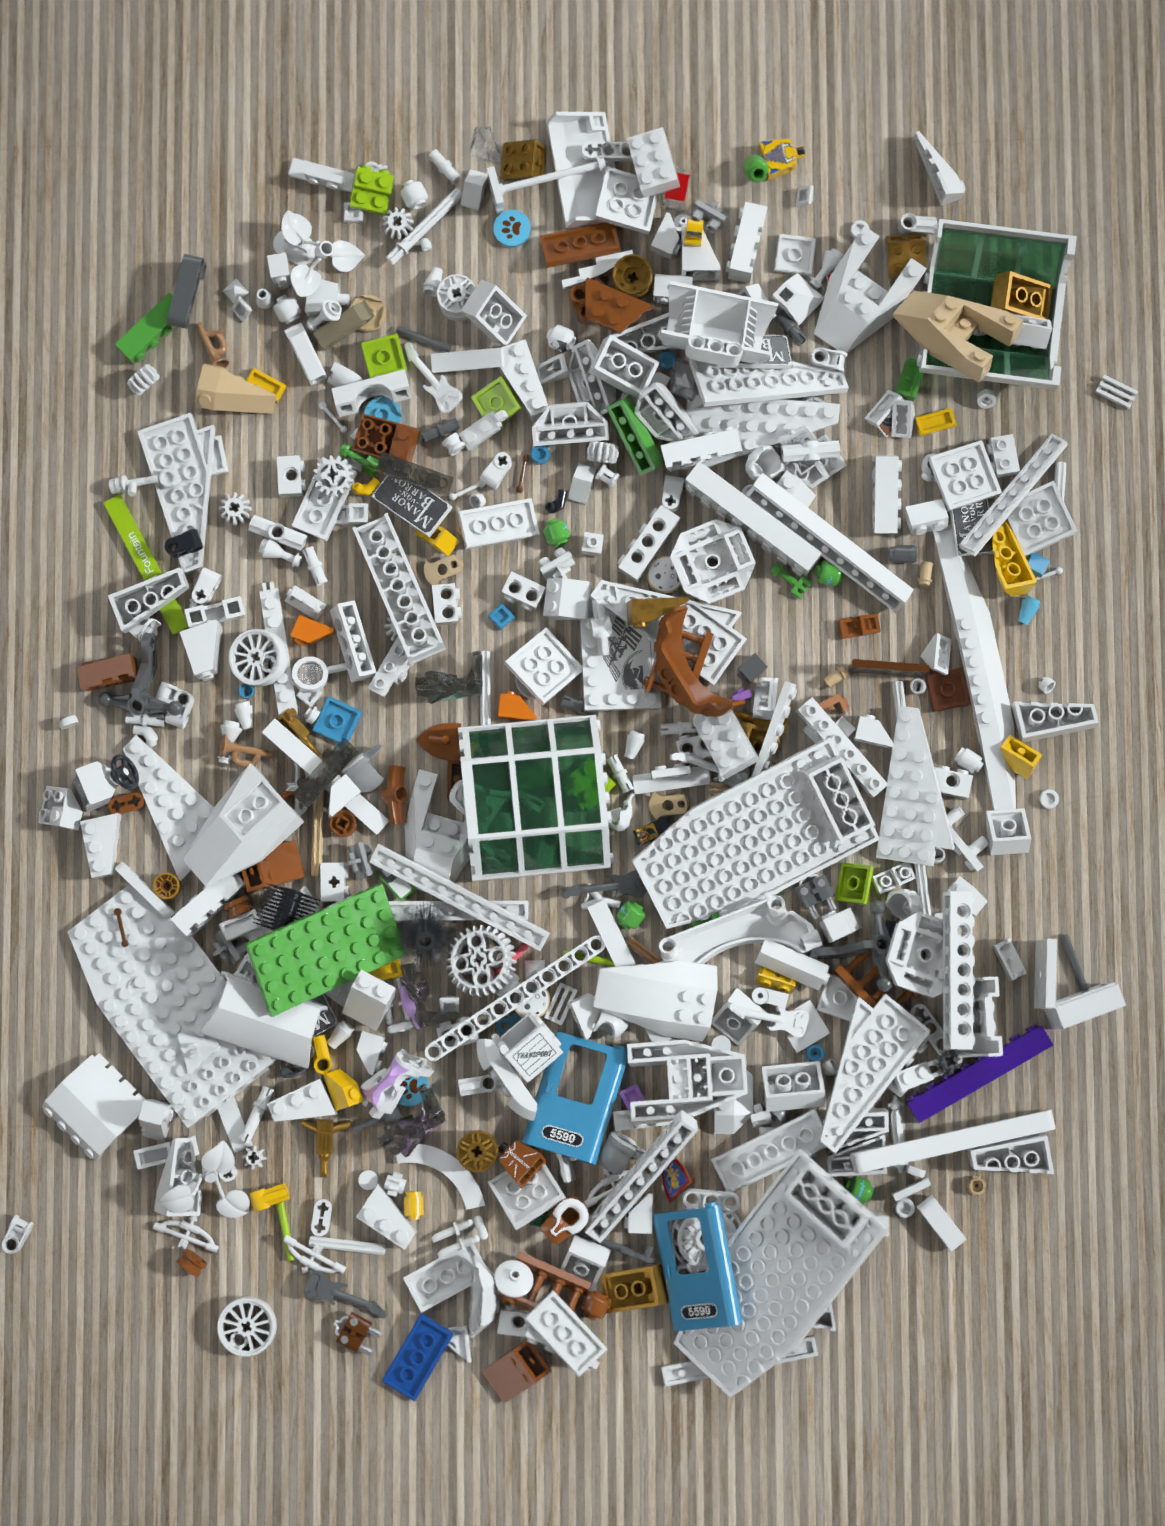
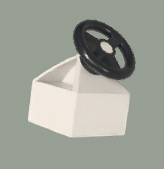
M117 754L111 760V769L96 761L75 769L72 780L85 811L89 812L107 805L118 784L127 790L135 789L139 784V774L136 766L127 756ZM121 760L122 766L117 768V761ZM128 766L130 767V769H131V771H132L133 777H132V775L130 774V771H129V769H128Z

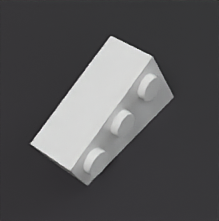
M119 813L80 821L91 878L99 879L115 875L119 827L122 816Z
M850 907L837 914L834 910L822 916V921L818 922L828 943L863 927L854 907Z
M318 1079L267 1103L274 1122L338 1114L322 1079Z
M156 1099L143 1100L138 1118L139 1124L142 1127L143 1137L165 1142L170 1123L176 1117V1111L170 1103Z
M871 1108L840 1148L851 1146L856 1142L889 1132L887 1109Z
M885 1134L826 1156V1172L830 1176L887 1174V1167L854 1174L850 1157L852 1153L886 1146Z
M380 1183L377 1184L356 1218L404 1250L417 1233Z

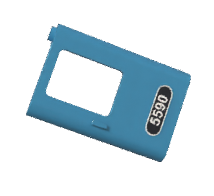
M556 1032L555 1036L561 1043L559 1047L563 1053L544 1069L535 1102L538 1104L534 1121H528L522 1143L596 1166L628 1060L627 1048L616 1045L614 1048L569 1034ZM572 1045L607 1055L596 1095L591 1105L566 1099L556 1094Z
M716 1201L704 1203L705 1207L652 1214L674 1331L729 1327L743 1323L721 1206L716 1205ZM687 1218L699 1219L708 1263V1272L682 1275L678 1273L669 1221Z

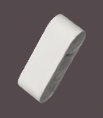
M932 1195L917 1206L919 1212L951 1252L966 1241L964 1235Z

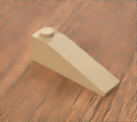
M203 364L197 386L195 407L219 411L274 414L275 394L245 381L239 375L238 377L233 375L223 367Z

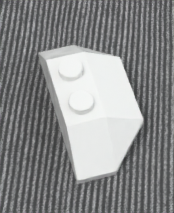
M587 339L572 347L568 376L577 402H588L601 415L608 413L606 407L615 402L617 392L614 386L588 373L598 349Z
M655 382L639 393L634 414L655 438L679 442L698 435V431L687 412L664 384Z
M588 402L548 405L532 426L533 446L609 440L608 420Z
M747 1069L748 1094L714 1108V1134H734L753 1114V1075Z
M473 1256L468 1329L470 1338L476 1337L494 1321L495 1313L499 1312V1301H496V1294H500V1291L495 1285V1274L478 1256Z

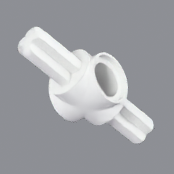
M603 599L592 600L594 618L590 620L592 637L597 639L598 654L604 656L610 653L608 637L612 634L611 621L608 616H605Z

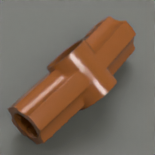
M389 766L387 787L381 793L382 801L388 806L390 825L407 823L404 809L407 792L403 787L406 767Z

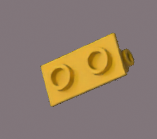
M765 967L759 968L758 976L755 980V983L762 987L774 988L786 994H792L796 986L795 980L781 974L779 977H776L775 971Z

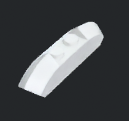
M477 1039L479 1062L484 1071L489 1068L492 1070L490 1074L495 1081L499 1080L503 1086L501 1090L507 1098L510 1096L511 1100L507 1102L508 1106L521 1117L534 1121L538 1104L493 1040Z

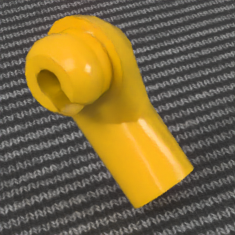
M373 477L368 484L355 482L352 485V490L356 495L368 496L381 483Z

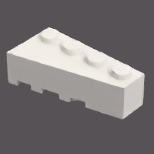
M745 202L744 208L740 207L738 218L741 219L740 226L736 225L734 236L737 239L736 243L731 245L730 254L733 256L732 260L727 262L725 271L729 273L728 279L750 284L767 206Z
M669 312L628 328L621 334L616 333L612 335L644 354L679 349L664 346L660 337L661 330H667Z
M525 339L501 347L504 351L505 367H499L498 369L531 420L534 421L541 416L548 407Z
M733 427L724 428L719 433L708 432L701 437L693 436L683 441H673L661 445L665 465L669 472L694 466L699 461L706 463L743 453L738 430L733 429Z
M1014 701L1012 705L1019 739L1023 743L1093 729L1099 723L1094 704L1021 703Z
M236 873L209 887L204 886V890L193 896L189 903L177 911L171 920L186 936H194L223 909L225 904L229 903L246 887L244 879Z
M1043 1132L967 1149L970 1166L974 1170L1054 1174L1048 1137Z

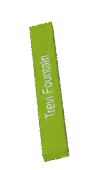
M121 494L103 502L144 581L163 574ZM176 599L160 609L174 636L188 629L186 617Z

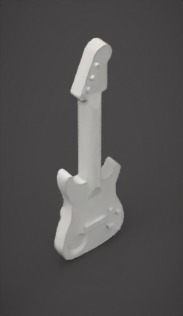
M409 342L405 343L404 347L408 361L413 362L432 384L430 387L423 385L424 389L435 397L441 412L445 414L451 412L462 400V393L450 386L445 376L440 375L441 379L438 381L419 359V355L413 349V345Z
M690 752L672 753L670 755L672 761L689 762L718 773V776L713 778L714 781H719V778L722 776L716 764L690 755ZM749 767L726 780L735 785L748 779Z
M733 1002L728 1004V1008L742 1019L750 1017L774 1022L772 1026H767L769 1030H785L796 1037H802L805 1034L808 1024V1013L803 1009L787 1011L778 1007L779 1015L749 1010Z

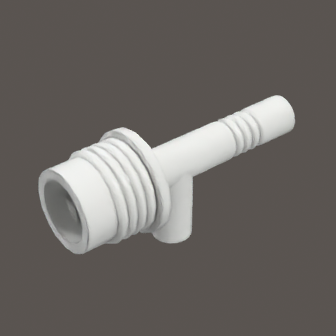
M122 475L121 477L110 479L109 488L112 494L125 493L134 497L137 486L158 483L159 475L128 480L126 475Z

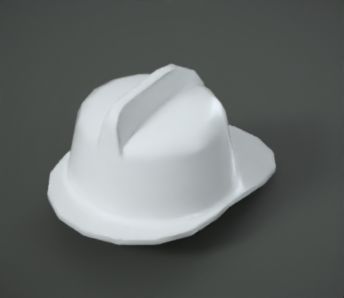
M282 231L278 232L274 238L273 245L276 253L286 252L288 260L294 264L307 265L316 256L314 252L315 245L304 244L301 241L298 245L293 246L284 239Z

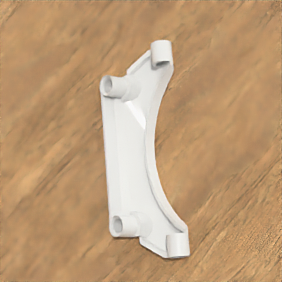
M772 896L662 939L659 943V948L663 961L660 962L667 963L680 960L705 964L708 960L725 950L746 944L763 943L765 938L799 953H805L822 946V941L818 931L814 930L811 923L793 910L787 912L785 901L782 897ZM777 905L781 907L777 910L773 909V907ZM667 947L673 948L671 951H665Z

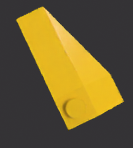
M1006 519L991 538L997 577L1004 591L1012 597L1027 594L1037 581L1008 519Z

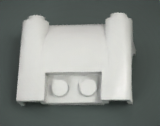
M998 977L975 978L973 995L975 997V1004L973 1006V1014L975 1016L973 1034L975 1036V1044L973 1049L970 1050L955 1049V1056L957 1058L1003 1056L1002 1036H994L996 1024L993 1020L995 1005L992 997L999 996ZM960 985L957 988L959 995L962 994V987ZM959 1005L957 1011L961 1015L962 1007ZM961 1025L957 1028L959 1034L962 1033Z

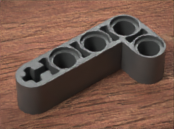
M188 254L183 255L168 313V325L188 328L200 279H204L207 265L204 258Z

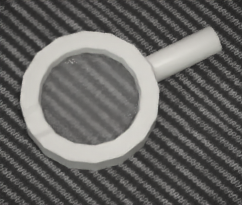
M313 656L304 657L294 664L292 679L295 686L300 690L316 692L326 685L328 674L347 670L346 663L327 667L319 658Z

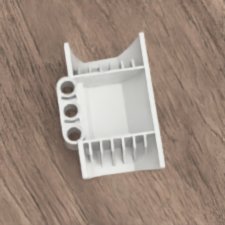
M673 281L669 282L667 330H661L660 335L664 346L683 349L686 356L692 360L726 367H736L740 361L760 365L770 359L771 352L761 350L763 336L778 308V303Z
M221 971L220 976L226 978L227 982L217 1008L201 1028L200 1033L308 1069L314 1030L320 1012H327L328 1007L308 1000L271 1017L266 1008L259 984L253 981V978L256 977L254 971L249 979Z

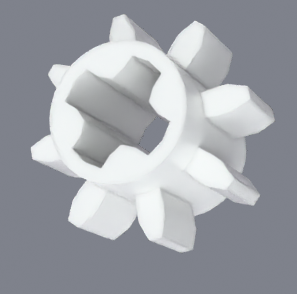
M254 1145L252 1151L250 1148H246L248 1153L242 1156L247 1161L244 1165H252V1170L256 1168V1164L259 1167H263L261 1161L267 1159L262 1154L265 1149L259 1151L257 1150V1145ZM254 1152H256V1156H259V1160H255V1163L253 1159H250V1155H253Z
M394 1172L393 1176L387 1175L384 1189L388 1190V1195L396 1197L397 1193L403 1194L407 1181L402 1179L403 1174Z

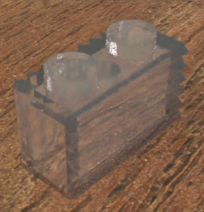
M676 358L671 373V394L675 398L678 397L679 399L682 398V400L692 401L694 396L699 394V390L689 361Z

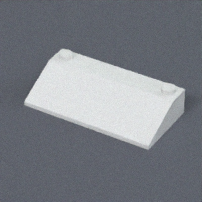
M555 112L546 120L555 172L596 162L585 160L581 156V149L584 143L588 141L610 142L605 112ZM588 147L586 151H588L589 155H592L593 151ZM598 147V150H597V151H598V154H597V155H600V153H599V152H600V147ZM605 147L603 149L605 155L610 156L613 154L612 148ZM605 161L606 168L607 166L615 168L614 161ZM599 169L557 179L565 228H579L603 222L594 219L606 169H603L601 172Z

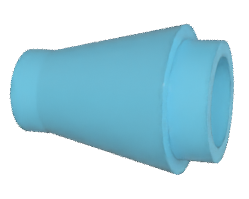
M1026 595L1025 599L1022 600L1017 621L1028 625L1031 618L1040 608V601Z

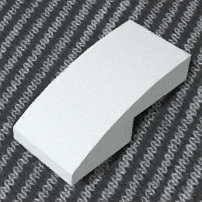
M904 862L873 876L871 881L877 894L880 895L916 879L910 864Z

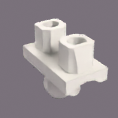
M562 547L554 552L557 559L550 562L548 557H544L539 560L540 571L546 581L547 578L552 577L568 579L566 573L571 571L570 567L575 564L569 551L566 552Z

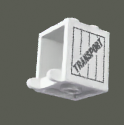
M530 1012L501 1037L498 1034L491 1036V1039L495 1042L501 1053L527 1083L563 1053L559 1047L561 1043L538 1015L534 1017Z

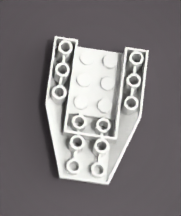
M251 763L213 808L183 858V861L206 887L261 862L304 823L301 817L284 801L269 784L270 782Z

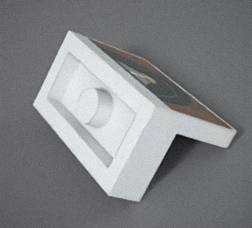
M890 390L884 394L865 417L869 424L878 427L886 437L892 432L893 400H904L901 395Z

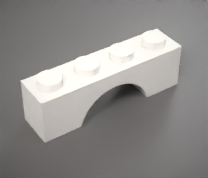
M405 369L332 388L339 417L358 413L360 405L366 399L373 396H385L394 403L412 398Z

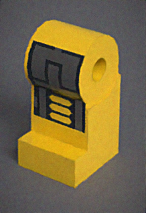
M687 219L684 245L701 247L703 220L694 221Z

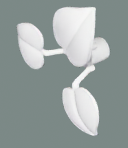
M289 210L285 212L281 222V231L284 239L293 246L298 245L301 241L304 244L316 246L314 252L317 259L310 268L305 264H300L291 271V284L298 296H309L320 287L321 275L319 272L314 271L313 268L321 259L332 257V265L338 271L348 272L355 268L365 255L361 250L346 241H336L333 244L329 241H323L322 243L319 241H306L305 239L309 238L312 232L310 222L299 214Z
M223 1140L203 1155L201 1159L202 1173L198 1175V1181L192 1192L188 1186L178 1185L166 1191L158 1200L161 1206L172 1212H186L193 1207L194 1199L192 1196L196 1194L203 1179L207 1183H216L222 1197L216 1203V1207L223 1216L230 1218L241 1217L249 1212L250 1205L249 1198L243 1191L232 1190L226 1196L222 1191L218 1173L226 1174L234 1167L233 1153Z

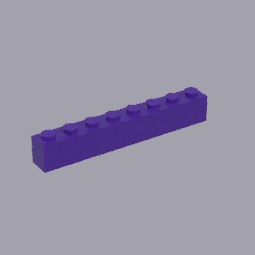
M1033 1024L1025 1029L1026 1033L1021 1036L1017 1033L1010 1037L1009 1043L1002 1044L1003 1056L976 1057V1062L971 1065L965 1063L960 1066V1071L954 1075L946 1074L942 1077V1082L929 1084L925 1087L926 1091L919 1094V1092L910 1095L908 1097L909 1101L906 1104L917 1123L925 1121L1052 1047L1053 1043L1043 1026Z

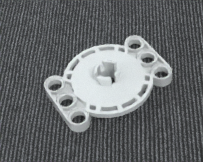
M703 1189L686 1190L683 1194V1203L686 1208L683 1210L703 1208L708 1196L716 1197V1205L721 1206L728 1242L737 1231L733 1220L736 1219L739 1227L742 1224L734 1212L739 1208V1197L733 1192ZM695 1194L697 1196L696 1202H687V1195ZM729 1197L736 1200V1204L732 1207L725 1204L726 1199ZM682 1219L680 1224H677L678 1220H674L670 1233L674 1254L678 1261L682 1263L677 1267L678 1273L682 1269L688 1270L690 1274L706 1271L708 1263L704 1242L700 1238L702 1231L699 1219ZM674 1229L678 1230L676 1240H673ZM675 1246H678L681 1255L678 1254Z

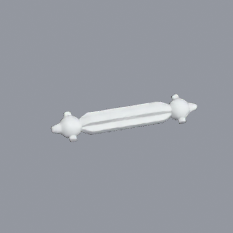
M893 1095L892 1101L888 1103V1107L892 1109L891 1129L893 1144L904 1142L902 1113L899 1110L901 1106H904V1103L898 1100L897 1095ZM908 1162L893 1166L897 1168L899 1173H902L905 1165H908Z

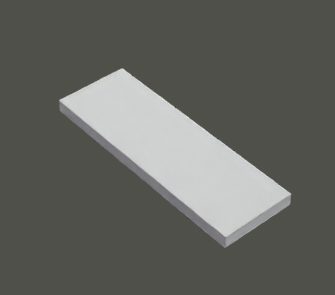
M813 1109L712 1158L711 1161L726 1191L735 1192L785 1168L798 1150H802L806 1155L810 1156L826 1148V1146L819 1142L823 1123L816 1109Z

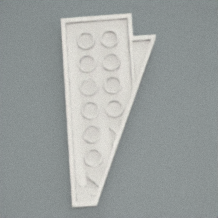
M689 360L704 407L847 393L849 389L843 373L792 362L791 369L717 368L716 364Z
M688 393L687 414L698 431L696 437H701L708 432L719 433L727 427H733L739 433L743 453L702 463L708 468L751 454L758 448L780 444L778 441L779 437L804 425H807L813 433L839 423L840 404L778 399L704 407L700 393Z
M188 413L137 432L151 475H159L162 470L170 468L179 476L178 484L173 488H165L160 482L154 483L171 537L191 529H197L202 544L205 547L216 428L214 425H210L197 430L192 413ZM204 548L178 558L184 574L203 568Z
M899 706L876 858L934 866L936 848L954 850L955 847L919 708Z

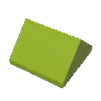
M842 862L835 900L862 906L867 905L874 866Z

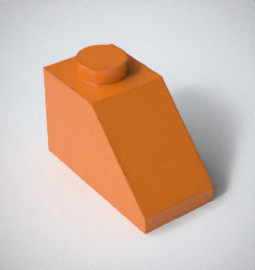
M299 615L290 636L294 639V643L298 645H312L335 635L336 630Z
M505 691V694L500 693L498 718L518 721L537 720L536 715L520 695H516V692Z

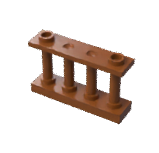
M683 630L682 638L695 642L699 646L697 653L694 652L692 654L684 651L686 660L691 661L690 663L693 664L691 669L693 674L699 679L714 633L706 631L703 635L700 634L699 636ZM655 656L649 677L645 676L642 687L645 688L644 693H649L650 689L653 688L669 694L664 684L654 681L657 672V658Z
M869 952L858 955L847 966H837L833 972L856 997H860L869 1006L874 1008L879 999L888 992L879 989L876 993L869 995L865 991V986L879 973L877 967H873L861 980L856 981L851 976L853 974L852 971L871 954ZM891 977L890 979H891V981H892V987H893V986H894V982H893V979H892V977ZM906 990L895 1002L901 1006L912 995L916 999L922 995Z
M519 1252L516 1261L524 1263L531 1272L535 1273L537 1276L527 1299L522 1297L512 1298L501 1294L499 1299L503 1300L506 1305H515L531 1312L538 1305L534 1302L543 1280L549 1279L555 1284L552 1291L558 1296L562 1287L571 1289L573 1293L567 1306L574 1311L579 1296L582 1294L586 1296L591 1282L523 1252Z

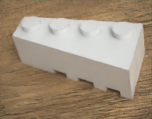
M872 455V462H875V467L872 470L873 483H875L872 490L873 502H875V505L872 507L873 533H897V529H901V518L898 517V510H901V498H898V491H901L902 481L898 479V472L902 471V460H899V456Z
M177 568L108 595L120 629L126 634L190 589L184 571L181 568Z

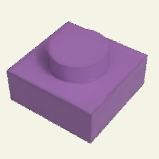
M742 688L733 692L734 696L731 697V700L746 701L751 699L750 689L745 691Z
M637 1084L619 1092L628 1110L631 1109L630 1102L645 1101Z

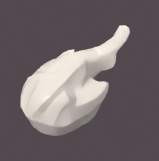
M631 793L628 799L623 801V809L619 807L611 810L612 823H609V826L612 829L624 831L630 825V820L633 816L631 800L635 793Z

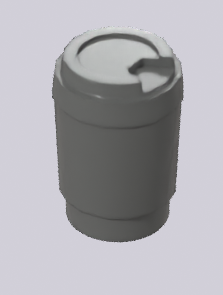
M899 545L889 547V562L915 563L917 561V546Z

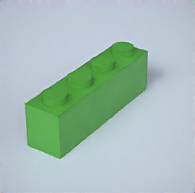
M170 292L115 343L116 347L133 365L136 362L142 361L149 349H154L163 336L166 337L172 332L174 326L167 324L173 297Z
M627 395L606 408L641 476L656 469L664 462L647 427L634 414L636 405L631 395Z

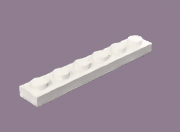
M784 682L758 756L760 760L756 762L752 776L771 767L772 762L770 760L772 754H775L778 748V743L776 742L784 731V719L789 716L791 707H789L791 699L793 700L797 693L796 684Z

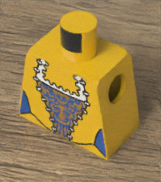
M790 139L765 140L759 143L760 154L769 166L767 181L795 170L797 165L796 159L805 157L803 146L793 148Z

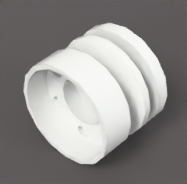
M460 274L450 275L444 278L438 286L437 299L442 314L450 320L464 321L468 319L461 312V309L476 288L468 277ZM458 293H460V296L454 298L453 294L457 295Z

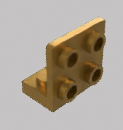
M535 139L504 142L500 178L507 180L544 175L547 146Z
M923 234L885 236V244L888 248L889 279L898 278L911 258L926 268V239Z

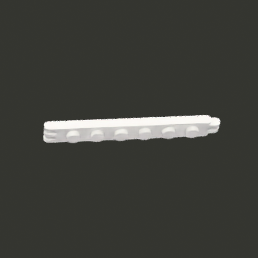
M271 581L269 582L270 589L267 590L265 582L262 583L263 590L259 591L265 630L273 632L283 641L288 655L284 673L274 682L278 714L288 708H294L296 710V717L299 718L279 589L275 588L274 582ZM273 643L268 648V651L275 648ZM270 660L271 668H272L273 665H274V663L272 662V660Z

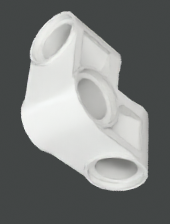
M161 681L155 698L170 703L172 701L180 702V698L183 695L188 697L187 703L182 705L183 710L181 714L173 716L167 711L165 723L184 729L194 704V697L189 692Z

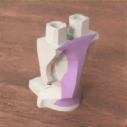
M401 1049L393 1058L388 1069H381L361 1085L360 1088L364 1093L362 1096L363 1102L361 1103L366 1107L373 1105L369 1114L373 1118L380 1119L384 1113L391 1114L405 1091V1087L400 1086V1084L406 1078L430 1077L434 1070L427 1065L426 1058L410 1055L404 1049Z

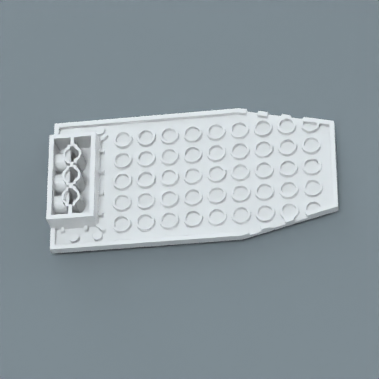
M828 737L692 807L632 859V862L666 929L694 921L709 919L711 914L717 912L722 916L758 903L765 899L764 894L771 891L769 894L772 896L880 840L874 828L875 823L843 757L838 754L832 739Z
M131 885L126 886L68 931L96 1004L170 1105H172L187 1128L193 1126L204 1116L208 1117L230 1098L269 1070L268 1067L278 1060L200 1033L201 1028L217 1008L227 981L224 977L220 976L221 973L194 937L186 936L173 923L170 917L166 919ZM116 908L122 910L121 920L125 938L129 943L127 947L121 946L122 938L118 919L114 914ZM179 1033L219 1042V1046L193 1074H189L178 1039Z
M798 1150L727 1242L743 1323L729 1327L679 1331L674 1344L729 1397H733L796 1349L884 1237L889 1228L802 1150Z

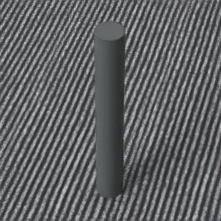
M399 326L396 330V333L442 351L450 352L451 345Z
M1068 934L1060 936L1081 991L1088 989Z

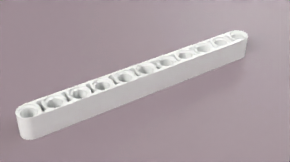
M593 936L430 1043L425 1049V1057L430 1061H437L602 952L605 947L604 939L600 936ZM591 941H599L601 944L600 949L593 950L591 948ZM582 951L585 955L584 960H576L575 952ZM561 961L568 963L569 968L565 972L561 971L558 967ZM544 972L552 974L553 979L551 982L543 980L542 975ZM532 982L536 985L534 993H529L526 990L527 983ZM513 993H517L520 996V1002L517 1004L510 1001V995ZM501 1004L504 1007L503 1014H496L493 1010L494 1005ZM479 1015H485L488 1018L486 1025H480L477 1022ZM462 1026H470L472 1032L469 1036L462 1035ZM447 1036H452L455 1039L454 1046L448 1047L445 1045L444 1040ZM430 1047H436L439 1050V1055L436 1058L428 1055Z
M1045 1110L850 1154L854 1174L1050 1131L1056 1129L1052 1110Z

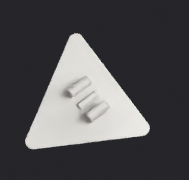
M184 1033L178 1034L187 1071L189 1074H193L219 1046V1042Z

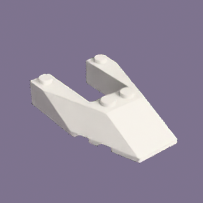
M865 226L830 276L814 335L836 350L849 353L893 319V313L909 296L927 269L911 258L889 291L858 271V268L880 236Z
M419 769L407 813V823L404 826L406 858L454 883L470 860L469 852H473V849H469L466 817L463 823L429 813L439 776L438 774ZM414 886L416 890H420V891L426 892V891H424V890H422V889H420V888Z
M689 1040L627 1044L628 1064L630 1067L667 1065L669 1099L630 1102L631 1122L634 1125L672 1121L681 1110L694 1117L748 1094L745 1054L690 1042Z

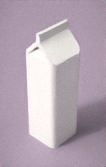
M302 323L284 330L310 385L312 386L327 379L328 377Z

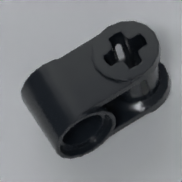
M191 529L169 538L164 545L166 552L172 558H179L204 548L197 529ZM176 544V551H173V545Z

